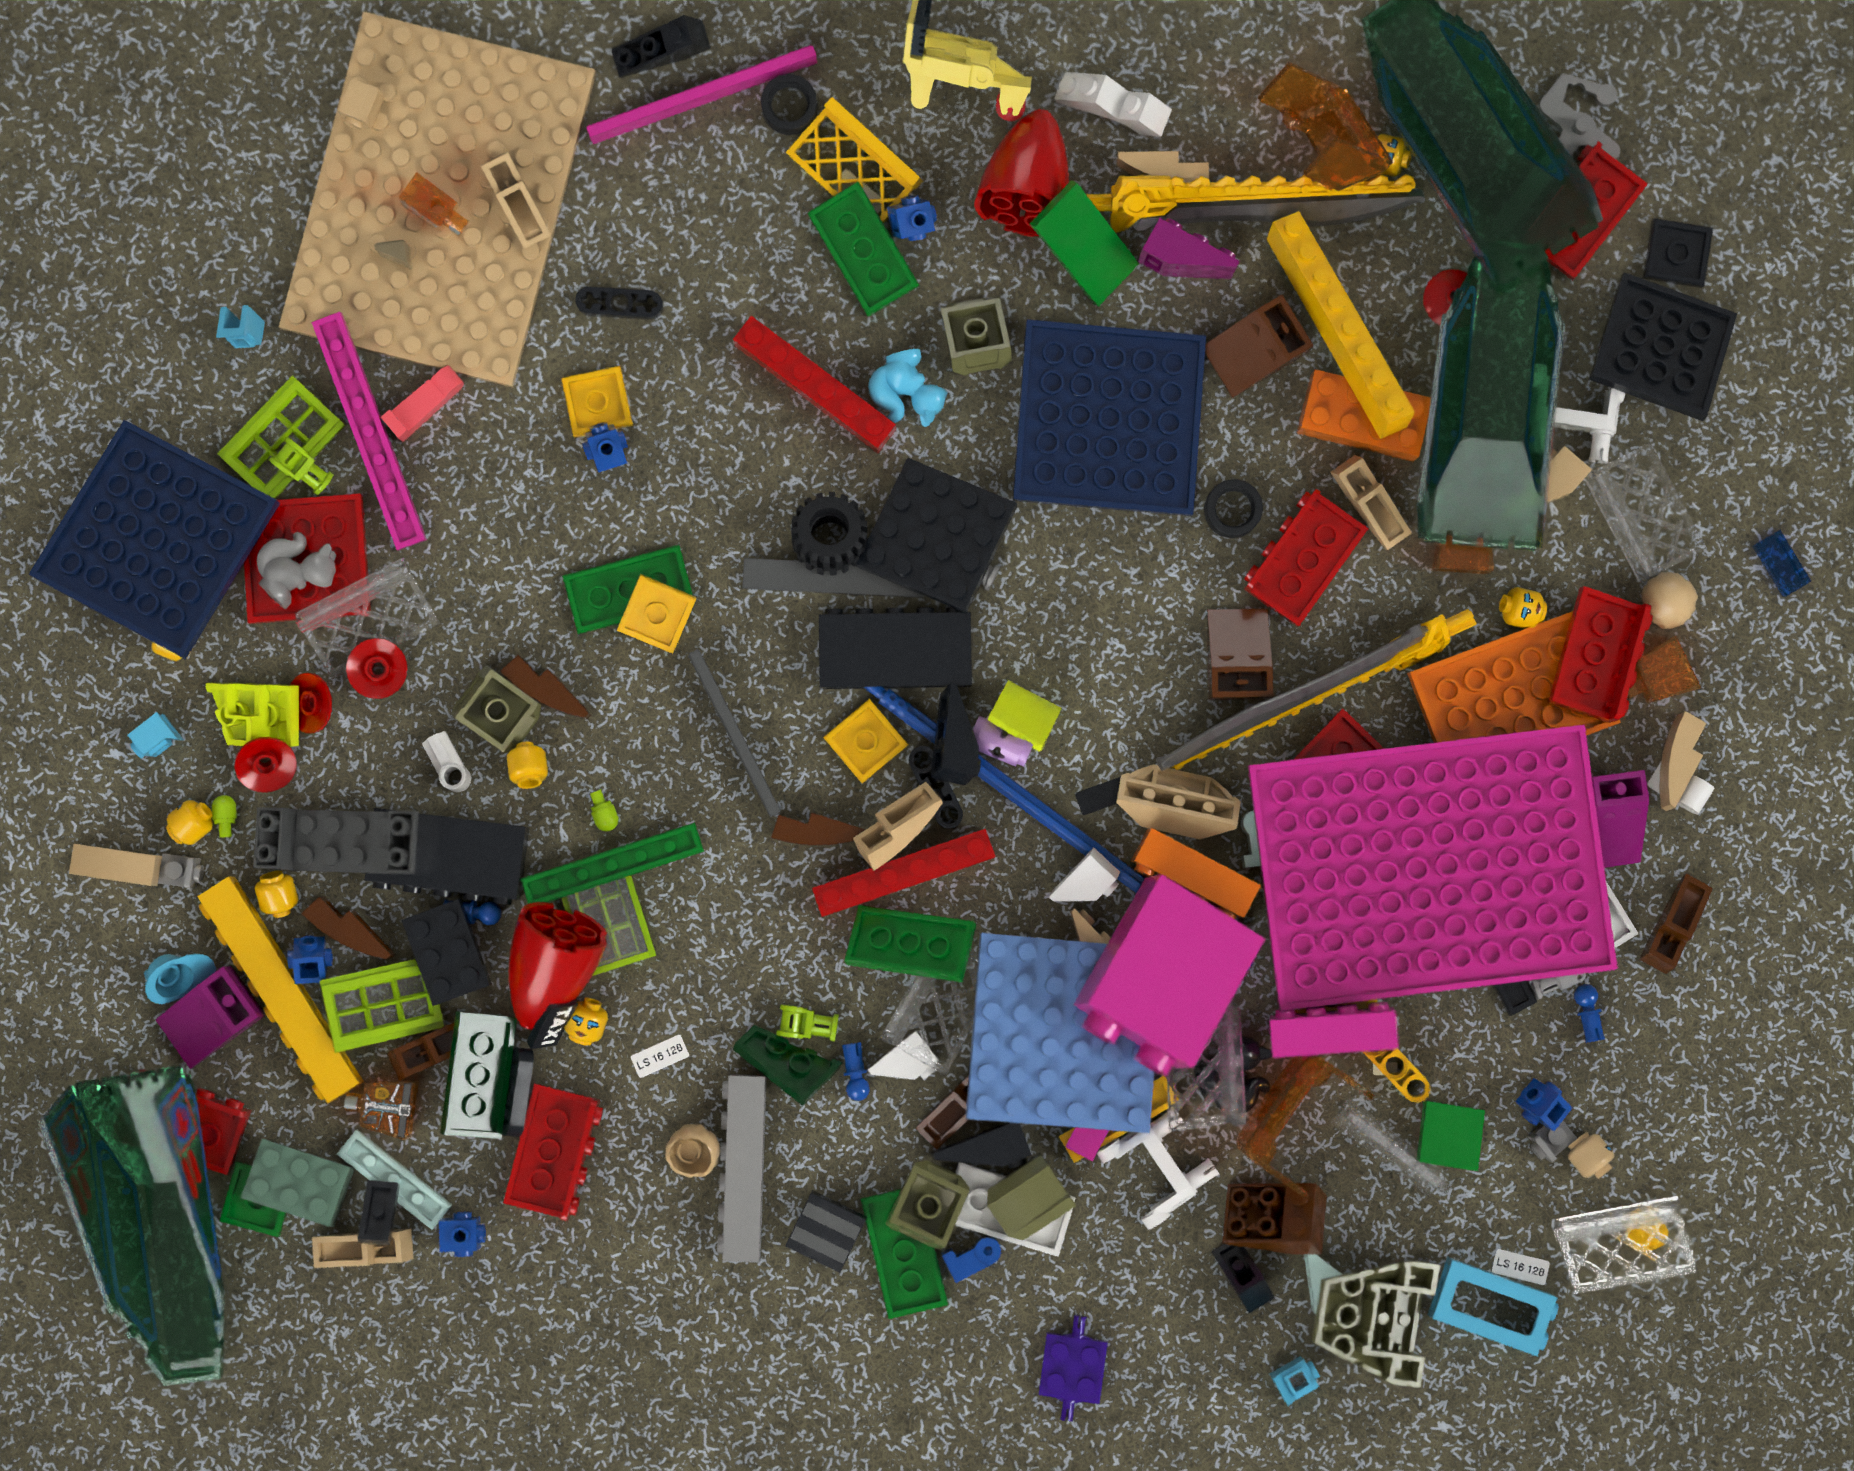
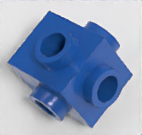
M919 195L901 198L902 203L887 207L893 237L900 239L908 237L909 241H916L926 238V233L935 231L934 222L937 221L935 208L930 204V201L919 199Z
M607 422L591 426L590 432L585 433L587 442L582 443L587 460H594L598 473L627 464L623 449L628 448L623 431L617 432L614 424L608 425ZM609 443L607 447H601L603 444Z
M325 936L294 938L293 950L287 952L288 969H293L295 984L319 983L320 980L326 979L327 967L333 966L332 948H326Z
M1535 1078L1523 1089L1521 1095L1515 1101L1524 1110L1521 1115L1534 1126L1541 1123L1553 1132L1572 1109L1561 1096L1562 1091L1549 1081L1543 1084Z
M454 1212L453 1218H443L439 1221L440 1252H454L455 1257L473 1256V1251L480 1249L481 1243L486 1241V1226L481 1224L480 1217H472V1212ZM460 1230L465 1232L466 1238L461 1236Z

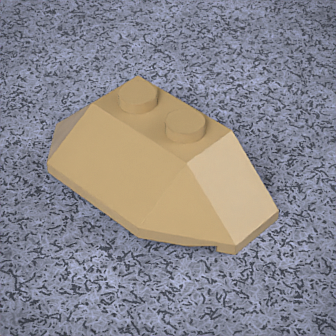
M1150 765L1130 774L1125 773L1121 775L1116 803L1141 827L1153 828L1201 840L1235 830L1238 824L1241 801L1233 797L1227 789L1212 777L1171 768L1161 771L1158 765Z

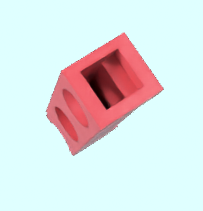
M445 366L392 411L389 409L381 416V419L404 442L457 394L464 386V382L450 366Z

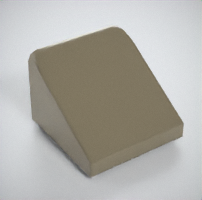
M404 240L374 244L375 250L380 256L405 267L412 268L410 247Z

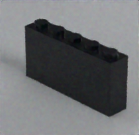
M921 607L916 608V613H904V608H886V613L874 614L871 608L855 609V614H843V609H826L825 614H819L820 689H864L863 687L946 688L951 683L956 684L957 687H972L971 612L966 614L955 608L947 607L944 613H934V608Z
M374 808V812H388V809ZM418 813L415 873L405 875L365 873L364 881L373 882L372 888L391 890V884L403 885V892L421 894V889L427 888L433 889V895L451 897L452 892L464 893L463 899L481 901L483 895L494 897L493 903L512 905V899L520 900L522 883L520 879L523 878L530 827Z

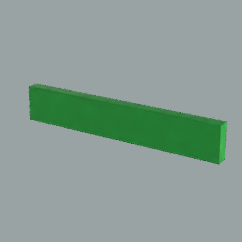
M694 822L524 877L520 880L528 904L534 902L546 903L705 851L696 823Z

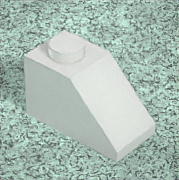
M1093 847L1053 889L1049 898L1052 901H1096L1102 894L1108 897L1119 885L1116 880L1120 871Z
M915 1030L868 1068V1071L871 1075L913 1080L921 1076L924 1080L937 1069L935 1063L939 1059Z

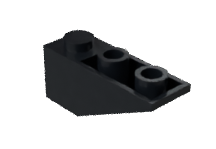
M683 15L611 49L619 78L689 59L710 49V44L703 20Z

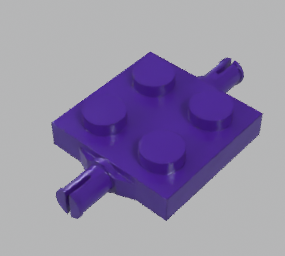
M1074 1315L1072 1333L1056 1334L1047 1332L1039 1395L1054 1397L1063 1401L1060 1420H1066L1067 1409H1069L1068 1422L1073 1421L1075 1403L1100 1404L1108 1341L1096 1340L1084 1335L1087 1316L1081 1315L1080 1327H1078L1079 1315Z

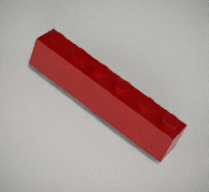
M753 316L749 317L733 338L734 345L875 452L879 453L896 431V424Z
M985 828L886 862L875 871L869 868L816 886L812 890L821 917L993 859L995 854Z

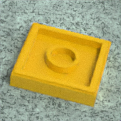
M621 366L561 378L574 438L585 436V433L590 432L591 426L607 422L608 425L614 424L616 429L633 426Z
M640 574L617 631L673 654L695 604L696 597Z
M870 698L823 737L862 784L908 746L907 742Z

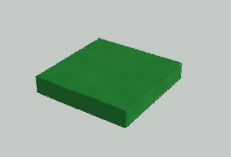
M1423 1101L1416 1162L1478 1171L1485 1110Z
M237 1161L219 1222L280 1237L286 1213L241 1198L252 1165Z

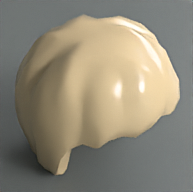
M1660 572L1643 587L1642 603L1652 606L1650 612L1653 615L1652 623L1662 629H1672L1684 625L1691 618L1692 613L1695 612L1698 599L1696 590L1691 582L1679 573Z
M685 1124L672 1134L666 1145L665 1158L670 1168L677 1174L688 1178L695 1176L705 1177L712 1172V1169L719 1162L720 1144L716 1135L708 1131L702 1124Z

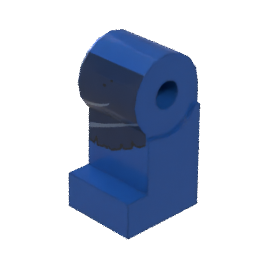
M985 1235L978 1238L974 1246L956 1255L952 1248L942 1252L941 1255L955 1283H958L994 1264L1001 1256V1247L995 1238Z

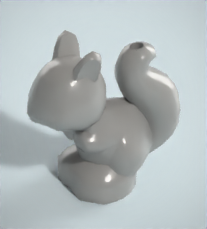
M295 532L292 541L277 538L267 542L257 555V567L263 577L258 584L284 609L291 604L292 597L290 591L295 588L300 590L305 588L307 585L306 581L318 587L331 586L336 572L334 563L336 554L334 551H331L332 547L330 544H325L319 552L308 555L300 564L291 558L300 555L306 548L307 539L302 533Z

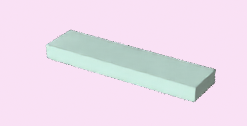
M358 1129L354 1131L337 1153L339 1157L368 1180L399 1183L400 1189L397 1203L431 1230L436 1227L452 1206L449 1201Z

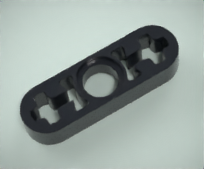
M584 287L578 291L575 298L579 311L586 316L653 320L662 314L664 308L660 295L651 290ZM588 294H592L595 300L603 301L602 295L607 294L605 300L607 310H602V304L597 303L592 304L591 309H587L585 303H581L582 299L585 300ZM619 295L628 299L627 308L623 311H615L611 307L614 297ZM632 296H637V303H647L648 298H652L653 302L658 304V306L653 307L649 313L645 307L636 306L637 312H632L634 307Z
M515 1047L513 1050L502 1129L504 1136L520 1137L524 1129L534 1064V1053L529 1048Z

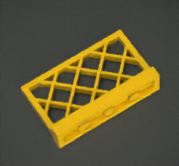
M831 97L824 105L825 108L786 153L832 196L843 191L842 184H851L858 181L863 187V183L880 182L881 199H870L872 204L881 203L880 218L885 223L889 218L887 209L885 210V203H891L890 206L902 203L901 198L909 196L914 189L916 190L922 184L923 180L840 103ZM828 117L835 124L836 137L819 138V126ZM840 129H841L847 136H845V137H840ZM814 132L815 138L808 139ZM840 141H854L857 144L858 157L841 158ZM836 142L837 159H820L819 143ZM804 143H815L816 160H802L796 152ZM862 149H863L870 157H862ZM862 161H876L879 164L880 177L863 178ZM858 162L859 179L842 180L841 163ZM837 163L838 180L825 181L821 177L820 164ZM810 164H816V172L809 166ZM884 170L892 177H884ZM885 181H897L905 188L897 198L885 199ZM838 184V192L831 185Z

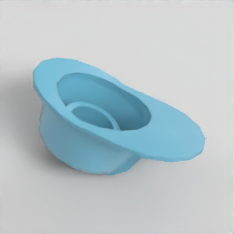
M198 953L182 957L172 954L159 956L144 971V976L147 980L145 983V993L148 999L157 1004H165L182 998L195 986L216 972L214 961L207 955Z

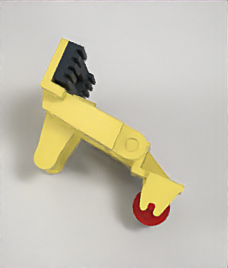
M912 0L903 63L906 64L907 70L910 72L912 105L918 109L928 105L934 79L967 88L969 86L978 89H986L989 86L1000 88V93L996 99V112L1006 121L1020 119L1026 109V97L1030 94L1032 77L1023 76L997 57L998 47H995L991 42L929 29L932 0Z

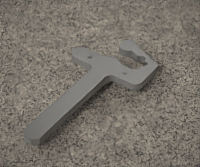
M1562 73L1538 105L1541 115L1560 129L1561 134L1558 138L1560 140L1558 145L1561 151L1555 143L1550 148L1559 166L1562 168L1566 163L1561 145L1567 150L1568 155L1572 156L1576 149L1585 148L1587 144L1593 147L1599 141L1603 144L1601 148L1617 159L1620 155L1619 145L1596 127V123L1590 115L1576 112L1563 102L1567 86H1571V89L1576 85L1581 86L1583 93L1594 96L1596 103L1602 107H1608L1613 104L1617 98V90L1610 84H1599ZM1547 152L1540 163L1551 170L1549 165L1554 163V161ZM1537 165L1491 223L1492 233L1498 238L1508 237L1554 179V176ZM1557 166L1555 167L1554 170H1551V171L1554 172V173H1558V168H1557Z

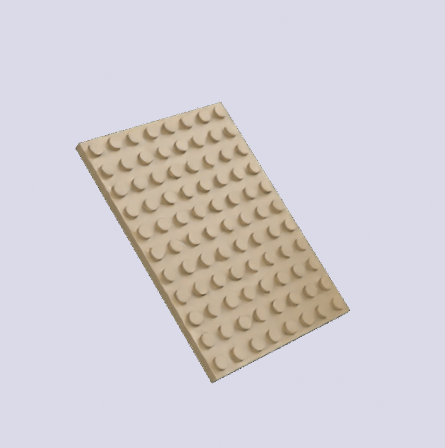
M363 11L338 108L351 77L379 88L385 98L371 130L363 126L361 130H357L344 123L345 119L342 118L337 108L279 328L317 338L311 322L340 311L343 313L355 348L437 369L450 366L457 374L513 387L596 75L595 69ZM505 152H508L551 234V236L526 249L523 248L481 168L482 164ZM401 199L404 200L411 209L414 208L419 215L413 214V210L409 208L406 209L405 207H403L402 203L400 202ZM420 215H421V216L423 215V217H424L425 219L427 218V219H429L431 222H433L434 225L436 224L437 228L434 227L432 224L430 225V224L426 223V222H425L423 219H421L419 216H420ZM452 226L454 229L459 231L460 235L458 236L456 233L451 231L449 227ZM404 240L410 247L412 268L405 267L380 256L375 250L374 244Z

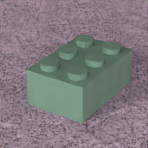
M262 1139L241 1198L328 1227H335L355 1169L280 1143Z

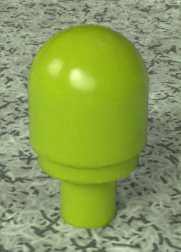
M601 789L590 793L594 804L591 807V815L596 827L604 832L612 831L616 828L619 821L614 804L610 800L605 801Z
M221 795L212 802V820H214V825H219V838L232 837L231 824H235V819H237L236 803L230 796Z

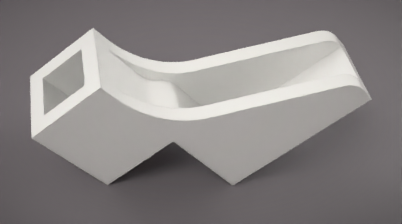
M1065 72L1054 100L1063 105L1112 119L1131 128L1138 134L1161 137L1172 111L1171 108L1152 94L1130 92L1107 75Z

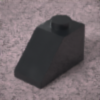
M1223 1244L1211 1251L1249 1314L1275 1298L1264 1276L1245 1247Z

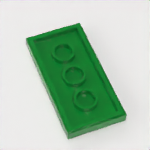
M1073 180L1030 223L1031 227L1090 301L1098 307L1139 265V262L1078 183Z
M857 181L807 212L868 317L920 286L860 182Z
M680 545L563 575L577 634L580 635L619 624L640 574L693 596Z
M859 905L844 962L849 966L963 982L976 924L974 921Z
M901 1189L861 1198L863 1212L867 1216L866 1225L888 1319L948 1305L935 1248L895 1231L885 1224Z

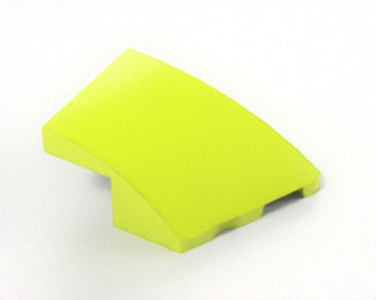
M1008 680L987 720L1004 729L1012 736L1032 743V748L1040 752L1062 708Z
M205 683L207 692L212 693L218 709L215 711V714L222 725V732L227 745L243 746L256 738L273 737L284 741L290 747L299 746L298 685Z

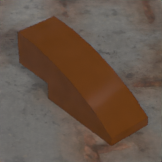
M517 655L500 671L527 695L550 708L583 719H588L592 716L549 669L539 676L521 656Z
M812 812L808 824L778 815L771 838L810 846L836 845L854 842L853 838L865 831V829Z
M1685 874L1669 899L1639 960L1665 974L1675 969L1686 942L1692 939L1713 888Z
M318 897L301 913L323 933L351 949L383 959H392L396 955L355 910H349L343 916L326 897Z
M454 1023L387 1053L399 1081L450 1059Z
M969 1074L915 1128L936 1150L968 1120L966 1119Z

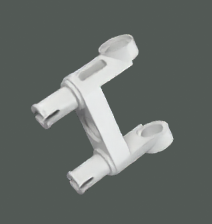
M1536 363L1530 424L1533 426L1532 437L1535 436L1536 441L1534 443L1531 442L1530 448L1531 453L1535 454L1538 451V454L1545 455L1551 406H1548L1552 376H1549V365ZM1609 387V390L1605 391L1602 414L1553 407L1551 428L1557 427L1590 432L1593 437L1588 461L1595 463L1598 460V463L1606 464L1608 463L1610 439L1616 434L1620 403L1623 402L1626 393Z
M1174 1107L1150 1123V1133L1129 1132L1121 1139L1117 1138L1111 1141L1097 1153L1102 1163H1106L1114 1157L1120 1158L1140 1143H1143L1175 1190L1150 1207L1151 1211L1141 1218L1148 1230L1165 1221L1173 1210L1196 1195L1198 1192L1197 1188L1219 1175L1209 1158L1187 1174L1185 1172L1182 1173L1161 1143L1164 1136L1180 1125L1185 1124L1183 1119L1178 1116L1179 1113Z

